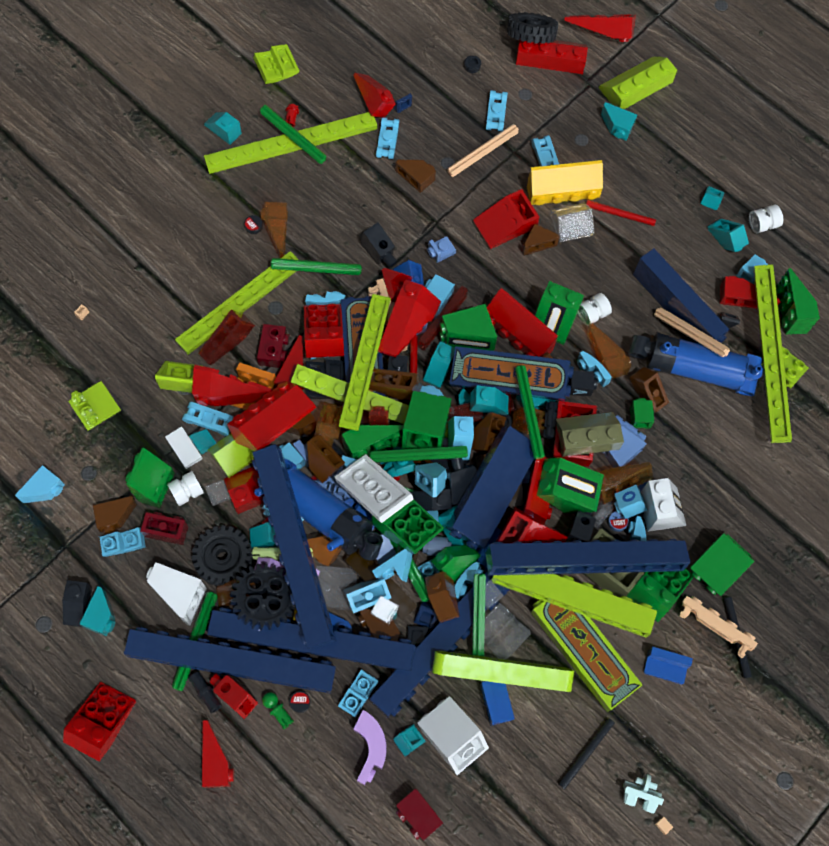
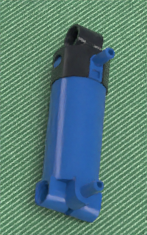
M656 332L653 341L645 336L633 335L628 355L635 358L645 359L647 357L648 369L736 390L735 393L746 396H754L757 381L762 376L763 370L761 366L762 358L751 354L744 356L729 352L726 357H721L701 344Z
M284 459L300 516L331 541L327 544V549L333 551L339 547L347 554H353L359 549V554L362 558L366 560L376 559L379 555L383 538L377 532L372 531L373 522L299 470L293 462ZM259 487L255 489L254 493L259 497L264 494V491Z

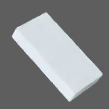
M182 427L165 436L186 469L203 459Z

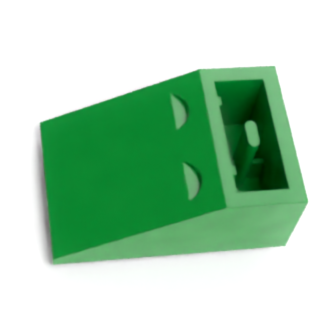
M788 268L776 285V294L779 295L780 299L778 307L779 311L782 312V328L785 329V335L807 334L820 319L817 301L793 270Z
M360 425L358 431L351 429L342 434L343 448L348 457L356 460L365 454L370 457V452L386 451L391 447L396 448L402 444L404 425Z
M142 448L140 453H137L135 456V465L132 471H129L126 476V485L138 502L160 509L169 489L167 484L172 482L175 473L172 467L145 448Z
M414 499L382 523L372 515L373 525L386 538L413 554H416L444 529Z
M687 569L684 571L645 572L626 597L631 598L632 602L639 605L640 603H645L652 606V609L657 611L655 621L659 622L671 609L694 576Z

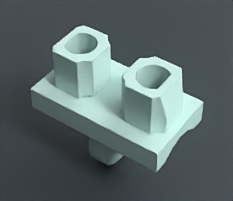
M646 774L644 779L637 777L635 783L624 781L623 788L625 792L623 801L625 804L635 806L637 798L640 797L645 799L642 806L643 810L653 814L658 804H663L664 798H662V793L654 791L657 789V784L651 782V775Z

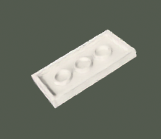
M366 454L334 477L342 488L381 523L413 500L412 494Z

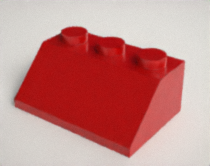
M558 401L557 419L596 414L597 406ZM556 427L553 457L562 458L583 467H589L593 461V453L562 457Z
M545 456L544 458L534 460L523 512L544 524L547 519L550 520L552 508H549L550 504L537 496L544 460L548 459Z

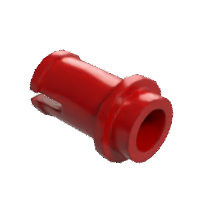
M289 104L286 107L285 121L290 125L292 124L294 128L299 109L297 105Z

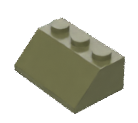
M613 412L555 420L562 457L620 450L624 443L621 424Z
M601 528L591 541L610 542L616 539ZM644 572L584 574L601 588L613 592L614 596L621 598V596H627Z

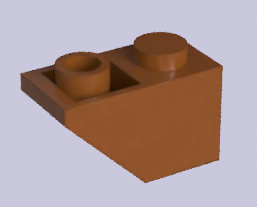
M322 533L306 535L309 547L313 550L311 553H313V557L319 563L329 566L337 559L341 549L337 547L333 551H329L327 544L331 541Z

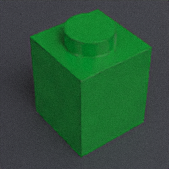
M645 398L633 400L630 406L632 426L635 428L652 427L654 423L652 400H646Z

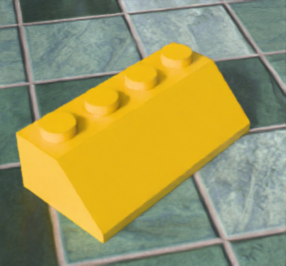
M602 160L531 167L527 184L530 203L532 205H543L545 203L576 202L582 199L594 200L600 198L603 189Z

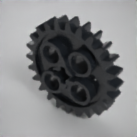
M266 563L264 568L261 569V566L257 564L256 570L249 566L248 573L242 570V578L236 577L235 581L237 583L232 584V589L235 591L230 592V597L233 598L230 601V605H236L233 608V613L240 612L237 619L239 620L244 617V625L252 622V629L258 624L260 630L263 629L264 625H267L268 629L271 630L273 623L278 628L280 620L286 623V616H292L293 612L291 610H295L296 605H293L291 602L290 594L292 591L290 585L288 586L285 581V576L282 575L284 569L277 572L276 565L269 569L268 563ZM256 583L259 585V588L252 589L249 584ZM275 584L279 586L280 590H272L270 586ZM262 594H265L266 599H262ZM251 602L256 603L258 608L251 609L247 604ZM275 604L278 606L279 609L275 611L271 610L269 608V605Z

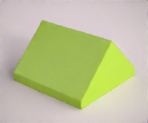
M165 361L155 375L160 389L192 393L194 365Z
M231 433L207 449L228 478L249 465L252 459H254L253 452H255L237 444Z

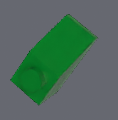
M466 545L445 547L431 562L440 572L444 571L455 582L481 555L477 550H473Z

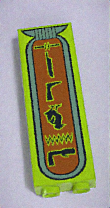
M542 600L537 601L533 605L534 609L531 612L533 617L606 712L611 711L642 686V683L591 618Z

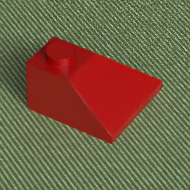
M254 467L234 474L230 478L223 479L237 514L264 504L263 497L265 495L262 494L258 497L254 493L255 489L259 488L257 480L259 474L258 470L256 471Z

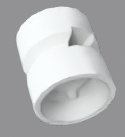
M775 204L764 209L751 211L749 214L750 227L756 234L768 229L781 227L783 224V214L780 207Z
M598 293L591 297L590 301L585 300L581 303L578 315L582 322L589 326L597 322L599 318L602 319L610 315L612 308L606 296Z
M192 471L182 476L181 481L176 479L167 484L179 506L188 502L190 496L195 498L204 493Z

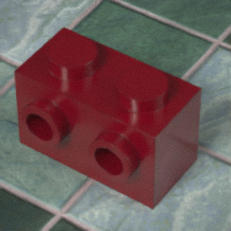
M263 324L257 355L259 366L281 368L282 362H285L287 351H284L285 345H288L290 340V334H287L286 327Z
M146 512L140 532L145 538L184 545L189 526L180 517L173 516L171 518L158 512L153 514Z
M416 788L396 805L398 810L395 813L403 823L406 820L411 825L409 831L416 840L421 838L424 841L443 824Z

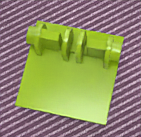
M782 347L786 388L789 387L791 389L809 367L792 355L788 349Z
M102 381L82 393L78 391L72 392L71 400L68 401L87 431L121 411Z

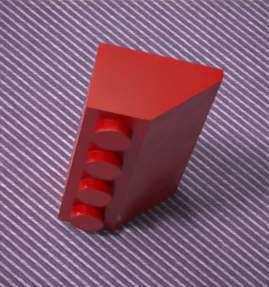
M520 39L516 65L583 74L588 47L586 44L558 40L541 44L540 42L529 43Z
M501 288L487 307L492 324L499 335L504 339L507 338L516 350H521L525 355L543 357L546 352L550 354L554 349L558 335Z
M284 381L279 383L274 390L263 395L259 401L251 404L243 413L236 415L227 426L237 444L258 451L265 448L312 412L316 405L296 384Z

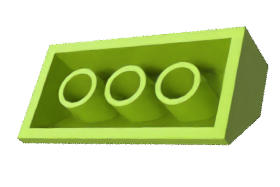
M653 56L601 84L598 88L612 105L626 109L673 83L677 69L668 58Z

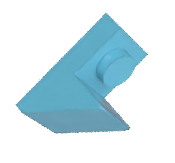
M404 549L372 572L376 578L387 580L396 571L400 579L407 582L413 554Z

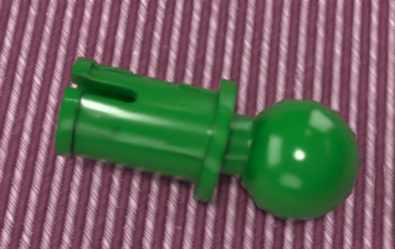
M267 692L262 697L263 706L272 709L270 715L276 718L283 730L289 727V724L291 725L294 720L283 708L284 704L278 705V697L275 693Z

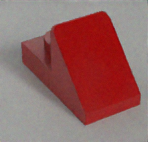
M383 268L382 273L388 296L391 298V301L396 302L405 280L410 281L413 277Z

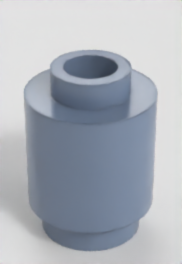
M435 536L423 547L422 553H427L428 556H436L445 547H451V542H448V537Z

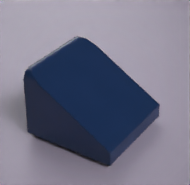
M411 93L395 101L396 105L393 108L397 113L412 106Z
M423 602L414 623L422 627H429L431 631L438 619L432 604Z

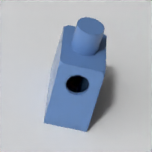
M621 426L624 443L620 450L602 452L617 473L646 446L643 440L623 426Z

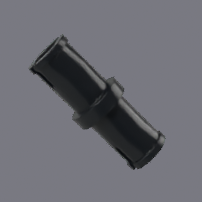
M196 672L189 677V681L198 692V698L204 701L210 713L218 711L222 704L212 692L213 688L208 686L203 679L201 673Z

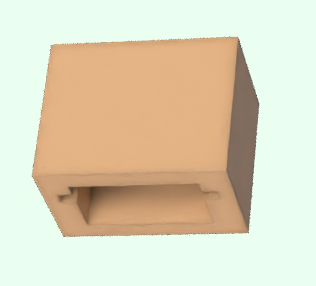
M81 304L74 314L80 320H83L89 313V310Z
M661 817L655 823L664 835L673 828L665 817Z

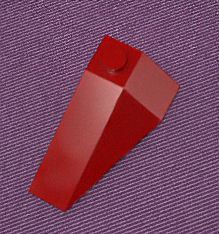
M614 14L610 17H607V15H595L594 17H590V15H573L565 17L567 22L614 39H619V42H628L634 35L636 14Z
M405 280L396 299L378 352L396 358L410 343V340L417 333L419 334L428 322L434 319L441 301L425 286Z
M194 365L192 395L196 402L203 406L210 405L215 407L256 403L263 395L272 391L269 387L251 381L243 383L236 378L237 376L231 374L230 377L218 374L219 370L199 365Z

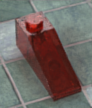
M231 309L198 354L209 365H213L241 343L255 325L244 314Z

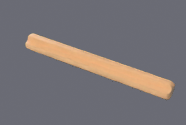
M512 124L448 167V174L451 177L459 174L518 134V127Z
M656 309L654 315L661 321L719 356L726 357L728 355L729 347L665 309Z

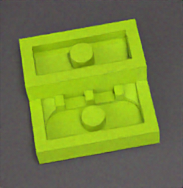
M287 44L271 46L270 51L254 53L253 58L265 84L278 82L299 73V68Z

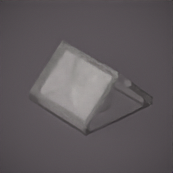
M580 203L550 210L560 242L594 235L592 208L587 204Z

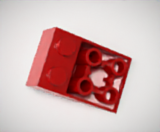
M521 189L505 196L476 217L473 222L489 249H492L532 231L534 225H538L540 217Z
M312 304L304 306L306 358L344 356L341 304Z
M515 507L495 542L510 544L517 541L523 543L562 541V543H565L568 537Z
M100 682L64 728L63 742L100 762L113 744L136 700Z

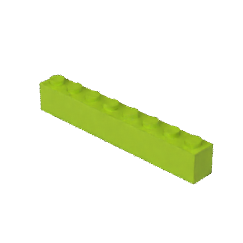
M555 574L493 575L491 581L494 584L645 638L651 634L657 611L653 610L652 606L640 603L639 605L632 602L631 598L625 596L620 598L614 596L613 592L601 589L600 591L594 589L593 585L586 582L580 584L575 582L572 577L566 575L562 577Z

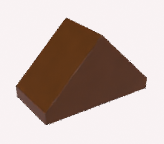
M535 224L524 244L523 256L556 247L560 238L559 235Z

